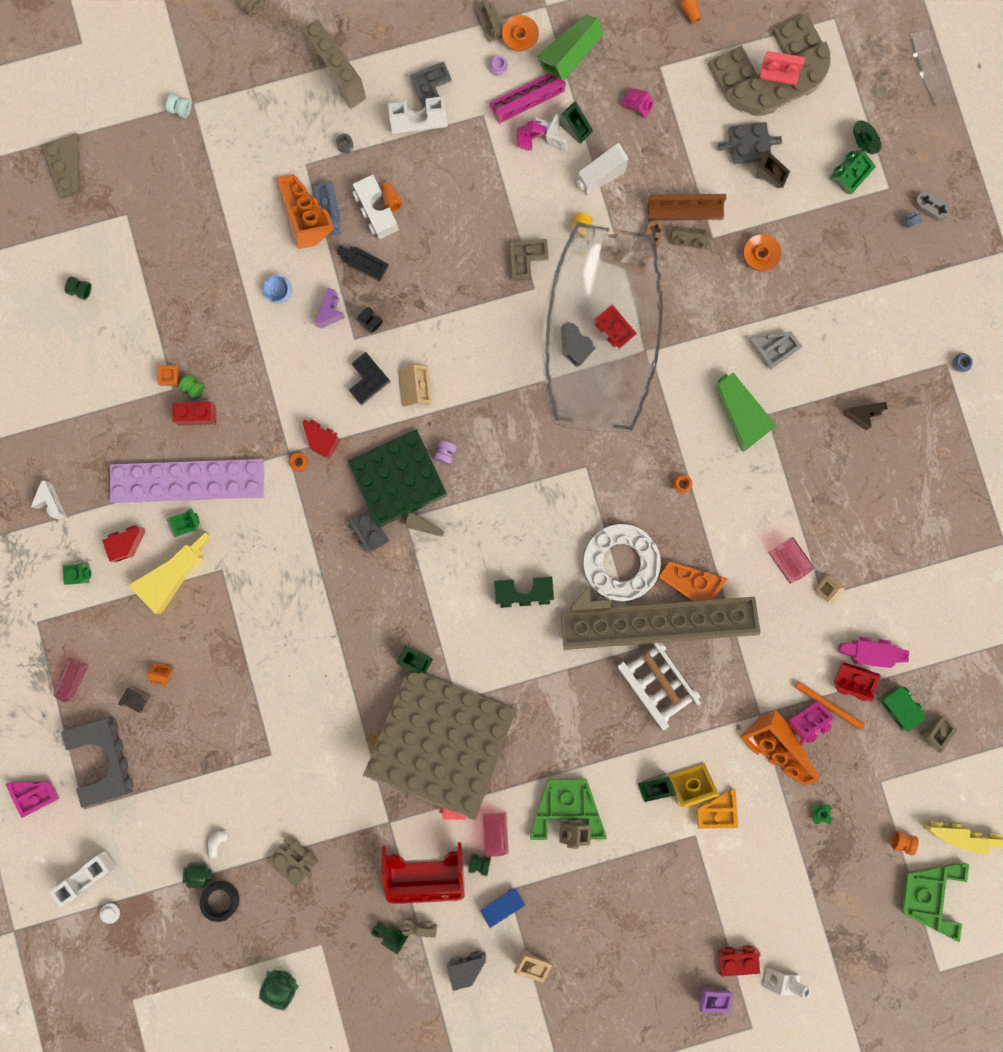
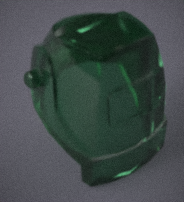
M274 969L272 972L267 971L266 978L260 987L259 999L272 1008L285 1011L294 998L295 991L299 985L296 984V979L288 971Z

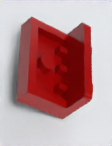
M842 662L834 679L835 689L843 695L850 694L856 696L861 701L868 700L873 702V693L881 677L879 673Z

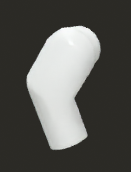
M216 831L209 838L208 858L218 857V845L221 842L227 841V832Z

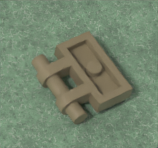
M288 836L284 842L289 848L286 850L280 845L268 859L267 863L297 887L310 872L304 865L308 862L314 867L318 860L313 857L314 854L312 852H307L300 846V842L297 839L294 840ZM295 851L303 859L301 861L297 860L292 855V852Z

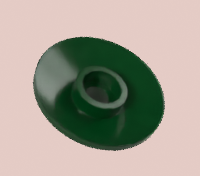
M863 120L857 121L853 126L856 144L869 154H877L881 150V140L877 131L868 122Z

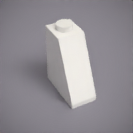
M620 143L614 145L578 172L577 185L581 191H585L586 195L625 173L629 158Z

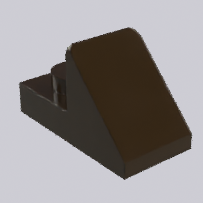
M767 150L764 152L757 168L756 178H767L777 188H783L790 171Z
M886 402L848 408L843 413L844 416L861 428L868 430L872 427L870 417L881 416L882 412L888 408Z

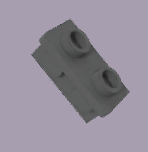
M369 509L354 518L348 519L350 522L348 527L353 535L357 534L360 538L358 543L363 551L367 550L369 553H372L389 542L382 528H377Z

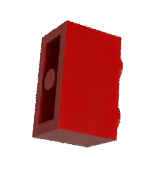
M212 402L172 403V422L178 426L215 425L216 405Z

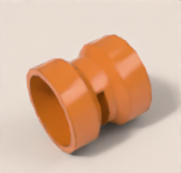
M900 831L894 833L892 839L893 850L898 852L903 850L906 854L912 856L917 852L919 844L917 836H907Z

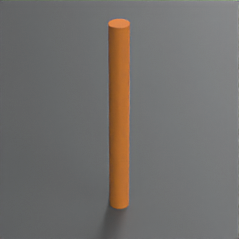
M800 681L796 683L795 688L816 702L819 701L825 708L859 730L864 728L865 724Z

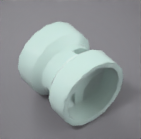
M170 94L166 102V111L171 114L177 113L179 117L187 118L191 111V101L186 98L180 99L177 95Z

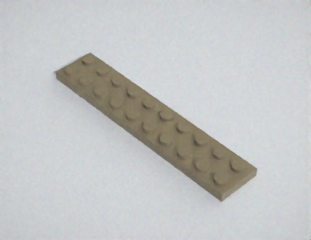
M755 596L561 612L563 650L760 635L761 632Z

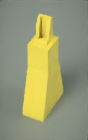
M208 533L203 534L192 546L186 544L168 562L129 585L155 614H161L165 610L186 576L204 560L201 557L203 554L201 549L207 545L210 535Z

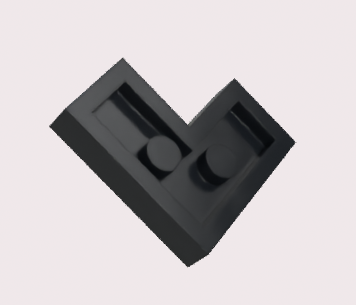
M367 352L351 363L363 379L349 389V391L362 406L391 381Z

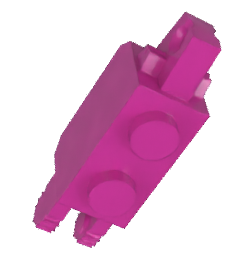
M860 637L859 640H853V643H841L837 647L840 654L851 655V660L854 664L892 668L895 663H906L909 661V651L897 648V645H891L890 640L879 639V642L876 643L871 642L872 638Z

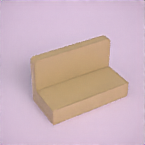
M412 365L399 370L403 407L415 404H432L428 366Z

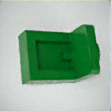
M193 509L167 519L173 537L196 531L200 524L197 513L193 512Z

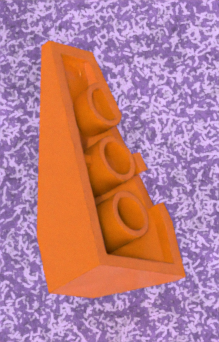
M294 174L277 177V185L297 249L316 246L334 230L329 213L325 208L322 209L318 204V200L307 192V188Z
M776 710L760 716L741 735L740 738L757 755L761 753L769 759V763L772 765L776 763L784 769V773L805 786L820 780L819 774L789 724Z

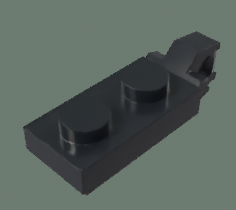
M340 245L336 251L339 256L344 258L343 262L348 266L381 282L389 267L388 263L357 247L351 246L350 249H347Z

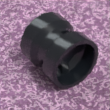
M370 307L365 308L356 319L361 325L366 327L370 334L375 332L383 323V319L376 316Z

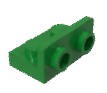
M853 150L845 156V160L833 170L834 173L829 178L831 181L837 180L847 194H853L876 166L864 150Z

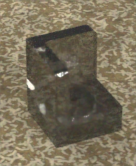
M135 686L127 687L118 705L127 706L138 713H142L151 695Z

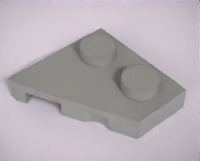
M791 331L777 335L771 334L765 337H752L749 340L770 370L803 347Z

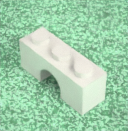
M444 96L425 99L426 106L420 111L410 110L407 106V101L389 103L392 134L448 127Z
M374 175L354 183L355 191L352 192L356 202L360 201L363 206L360 210L364 218H368L371 223L368 226L372 235L376 234L378 239H381L398 231V224L390 208L382 211L373 208L374 203L383 198Z
M104 851L49 893L61 909L117 866L106 851Z

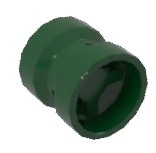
M70 276L66 281L65 293L68 295H76L79 299L86 300L91 293L92 285L88 281H79L78 278Z
M472 853L468 873L474 874L478 871L482 876H487L491 857L484 856L479 858L478 854Z

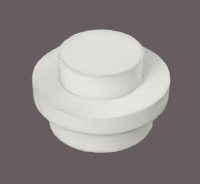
M108 903L100 910V918L107 924L116 922L120 917V909L114 903Z

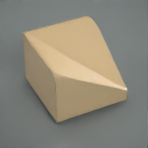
M826 575L815 591L828 603H832L837 600L846 588L832 575Z

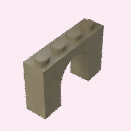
M317 19L303 28L302 31L309 52L319 65L325 62L338 84L341 96L352 109L364 101L366 95L360 76L320 21Z

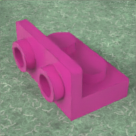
M817 701L790 719L788 724L800 736L799 743L803 746L806 743L811 744L820 733L826 734L829 732L835 718Z

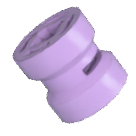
M440 440L438 452L435 453L433 459L451 465L453 461L452 455L456 452L457 446Z

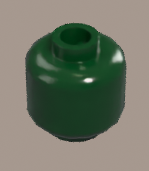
M190 862L187 867L183 868L182 883H185L187 888H205L207 881H211L212 869H208V865L205 862Z

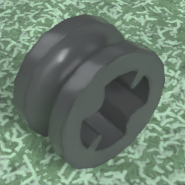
M341 134L337 137L336 145L341 153L351 152L354 147L351 136ZM343 140H347L349 145L346 144V147H343L341 142L344 143Z

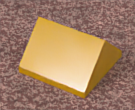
M705 763L669 775L677 794L675 795L677 804L681 808L719 796Z

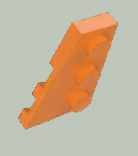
M670 561L658 576L660 580L691 601L714 600L728 579Z

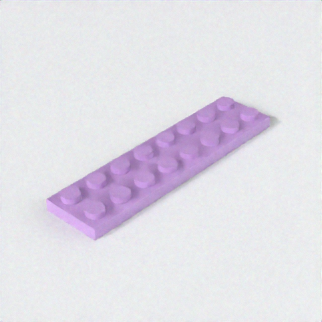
M263 459L110 464L111 503L264 498Z

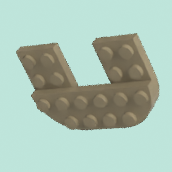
M807 13L775 28L773 31L784 54L805 57L804 65L795 86L761 80L760 74L756 73L742 45L708 62V66L725 98L735 109L740 112L743 110L752 113L753 116L768 115L775 112L777 108L805 94L807 96L820 86L829 70L830 50L827 42H822Z

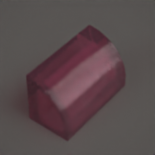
M794 537L787 539L768 552L790 584L803 578L815 569Z
M68 658L53 696L63 702L74 701L88 665Z
M507 813L484 814L485 857L508 854Z

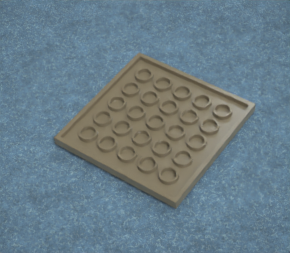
M407 669L363 776L476 820L516 709L427 674H419Z

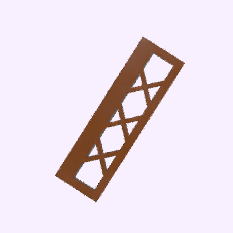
M726 194L650 195L648 201V221L723 220Z

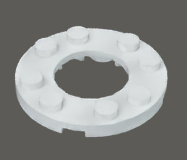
M627 524L612 525L599 531L588 543L583 558L585 576L591 587L603 597L615 601H629L645 594L655 584L661 566L659 550L653 540L645 531ZM625 544L631 546L640 557L639 571L634 578L628 581L619 582L613 580L606 574L603 568L604 555L614 545Z

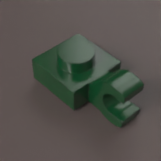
M380 922L376 924L371 932L373 936L383 938L381 944L397 955L408 938V935L402 934L403 932L392 925L388 929Z

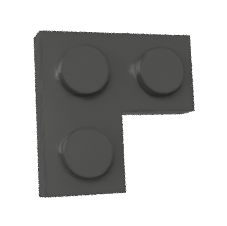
M444 61L410 75L423 108L426 106L425 99L439 97L436 87L452 81Z

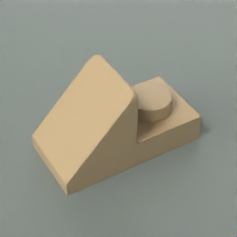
M525 949L514 973L543 983L552 964L547 960L535 957L530 951Z

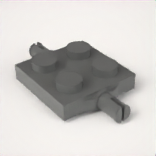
M767 122L729 126V142L718 143V151L730 150L733 164L761 161L765 151L768 150L771 153V145L782 144V136L770 137Z

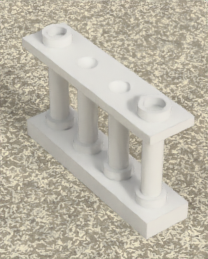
M652 643L654 647L647 652L652 657L658 653L665 663L659 668L663 674L669 669L676 677L670 683L673 690L682 686L688 694L680 700L679 704L671 706L664 712L658 711L656 708L657 702L667 696L664 689H661L653 696H648L644 691L648 684L657 679L653 672L642 680H636L633 675L635 673L634 670L646 662L642 656L631 664L621 662L616 667L659 728L664 731L670 727L667 723L669 721L668 718L692 701L695 705L699 706L701 704L699 698L701 697L695 688L691 690L664 651L667 649L664 644Z

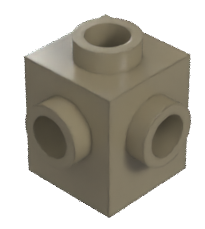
M568 819V822L560 823L559 843L567 844V848L571 849L590 845L591 825L580 823L579 819Z

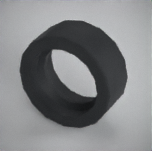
M219 881L211 884L203 891L200 897L199 906L201 913L205 918L213 922L227 920L236 912L239 906L240 898L238 891L228 882ZM223 890L228 893L231 898V905L226 912L216 913L209 907L208 899L212 892Z

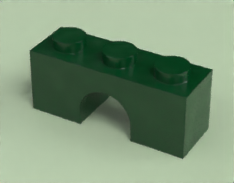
M552 577L533 578V588L527 594H520L515 590L514 579L494 581L496 604H500V608L512 607L511 603H519V606H531V602L537 601L539 605H548L551 600H554Z

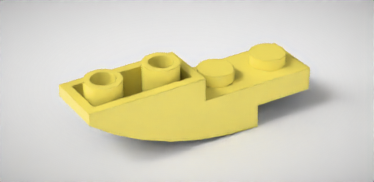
M938 821L924 824V829L935 837L969 852L989 855L990 847L1003 848V837L999 833H989V836H982L983 833L970 832V829L963 827L962 823L951 822L950 826L943 825V822Z

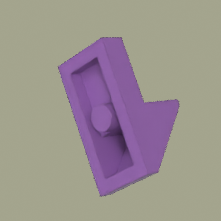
M331 288L327 289L315 321L317 327L321 329L345 318L342 312L333 309L337 307L339 297H337L336 291Z
M702 984L698 1001L699 1011L706 1013H729L733 993L728 990H714Z

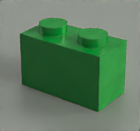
M896 685L878 700L902 731L909 732L925 720L926 716L923 714L924 709L917 702L915 703L911 698L913 695L907 687Z

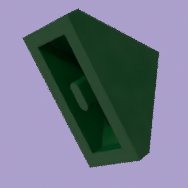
M574 101L561 114L560 126L578 143L581 144L593 132L577 102Z
M405 645L396 663L416 673L426 674L433 658Z
M666 772L638 783L645 802L677 795L670 776Z

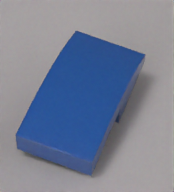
M516 888L481 909L480 913L489 928L524 907L525 903Z

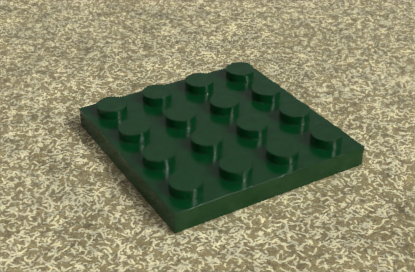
M417 429L348 460L377 528L448 496Z

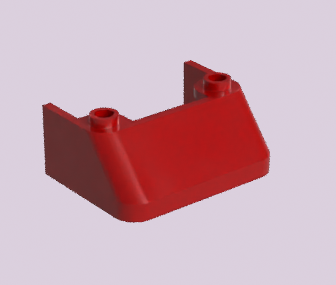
M458 842V852H449L444 856V861L405 863L404 858L397 854L388 856L386 846H382L381 878L386 901L391 904L462 900L465 897L462 842Z

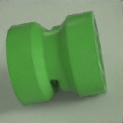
M188 374L181 380L178 389L183 393L187 392L191 399L197 400L203 394L206 386L202 382L195 381V377Z

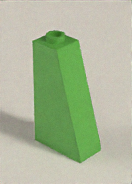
M586 14L536 55L543 71L564 81L603 36L600 20L597 17Z
M734 373L729 376L725 374L717 380L719 384L715 389L740 448L744 452L777 425Z

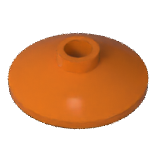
M516 15L509 18L502 28L504 43L508 48L518 52L531 49L539 37L537 24L533 19L525 15Z
M755 235L747 241L744 247L746 263L757 271H769L781 259L782 251L780 244L770 235ZM759 252L764 254L763 258L758 256Z

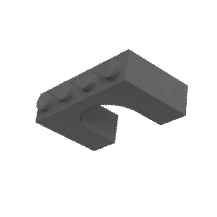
M113 717L61 732L66 751L87 744H94L103 748L109 757V770L101 781L76 789L81 808L133 792V780L127 772L128 762L123 757V743L118 738V724L113 720Z

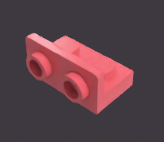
M767 51L762 61L760 79L795 86L804 65L805 57Z

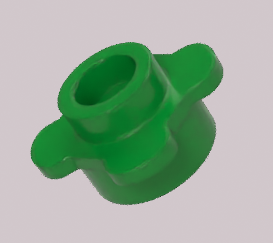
M829 804L824 806L813 805V822L815 824H820V822L830 824L832 822V817L830 816L831 806Z

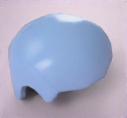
M275 274L264 282L263 291L266 299L279 304L286 302L290 298L292 285L286 277Z

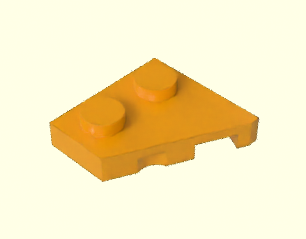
M732 789L697 808L698 829L738 828L736 789Z

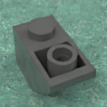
M567 321L562 325V354L575 367H578L596 347L589 337L583 336L579 332V328L574 323Z
M474 951L468 957L456 956L450 959L447 963V971L453 991L473 985L486 962V952Z

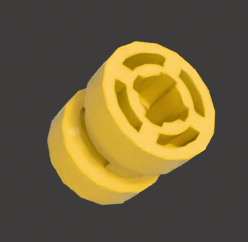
M576 212L574 216L575 222L571 225L570 233L577 237L586 238L589 233L588 227L592 224L593 218L586 213Z

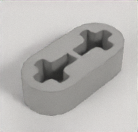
M922 192L915 198V208L936 221L943 220L950 213L949 205L931 193ZM923 198L926 199V204H925V205L922 204V199H923ZM939 208L943 209L941 215L938 214Z

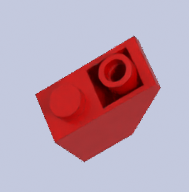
M304 419L302 423L310 449L330 459L340 441L336 436L338 433L329 428L325 431L320 428L321 424L312 419L310 421Z
M134 525L126 528V532L120 534L119 532H114L107 535L108 538L102 541L109 562L116 563L133 557L145 534V529Z

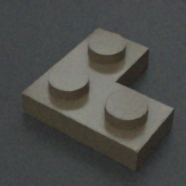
M547 239L510 242L513 281L531 279L530 261L548 260Z

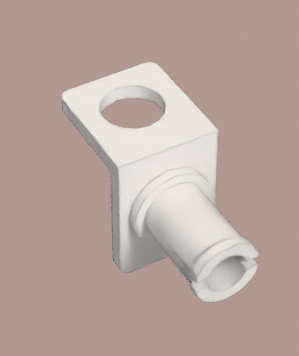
M555 114L551 122L536 117L535 120L538 124L546 126L547 143L567 151L566 140L555 136L560 126L559 114Z
M772 968L766 969L763 982L764 988L779 995H798L803 999H808L811 994L809 986L799 983L800 975L783 974ZM771 975L777 977V985L774 987L770 984Z

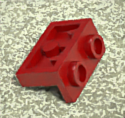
M613 304L594 319L596 321L594 325L601 333L604 331L609 336L607 341L613 348L617 346L620 349L637 334Z
M745 945L743 949L724 947L723 950H718L720 976L761 974L760 951L753 945Z

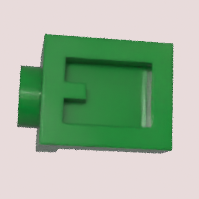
M89 564L63 565L64 585L89 583L92 575Z

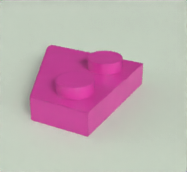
M51 781L9 782L5 784L21 818L59 799Z

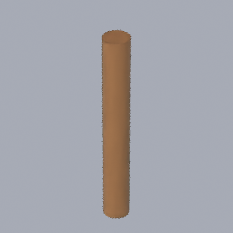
M647 652L642 657L674 706L681 702L650 653Z

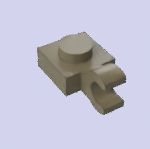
M410 918L404 919L403 923L409 924L411 928L409 930L403 929L402 934L436 938L437 925H433V922L422 921L417 925Z

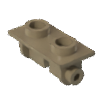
M482 0L481 6L476 8V12L487 39L491 42L502 38L503 26L493 2L490 3L488 0Z
M676 226L672 227L670 244L707 249L711 235L705 229L693 228L692 232H689L687 227Z

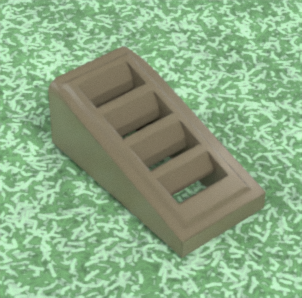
M413 512L408 514L405 524L407 528L440 537L444 536L442 529Z

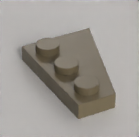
M77 133L42 146L62 199L80 193V152L78 151L80 137Z

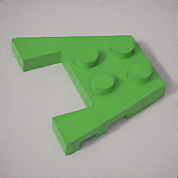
M548 779L532 827L530 840H548V819H588V825H591L590 840L607 839L587 779Z
M963 862L906 872L901 912L937 932L960 942L962 924L960 922L942 920L946 880L967 882L969 864Z

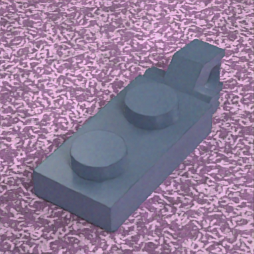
M327 180L315 186L314 193L318 204L329 213L334 226V230L329 234L335 236L341 233L340 224L338 223L340 222V215L333 183Z

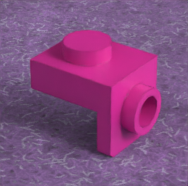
M629 88L621 104L623 108L639 111L641 116L646 118L653 107L654 101L648 91Z
M529 121L526 125L516 128L517 146L528 151L532 150V139L546 134V126L538 124L536 121Z

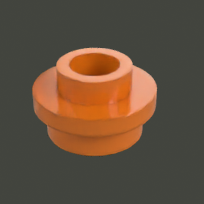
M296 452L291 455L289 465L295 471H303L308 466V458L305 454ZM297 459H302L301 465H296Z
M678 475L673 481V487L678 493H687L692 488V480L688 475ZM684 481L686 486L680 487L679 482Z

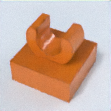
M158 366V385L179 386V367Z
M155 662L148 672L147 679L151 680L152 685H155L156 682L162 683L164 688L173 675L174 667Z

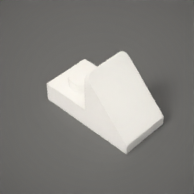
M44 480L39 485L31 507L40 509L47 506L46 510L49 516L61 520L67 517L52 482Z

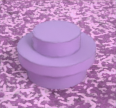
M497 55L491 59L490 70L492 73L501 75L507 71L508 62L503 56Z

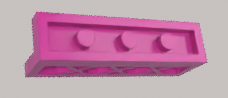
M546 74L489 102V105L500 124L565 92L566 83L550 74ZM554 78L555 81L545 85L547 80ZM533 87L539 88V89H537V90H535V91L529 93V90H530L531 88H533ZM516 95L523 96L512 101L513 97ZM500 103L506 104L498 109L495 107Z

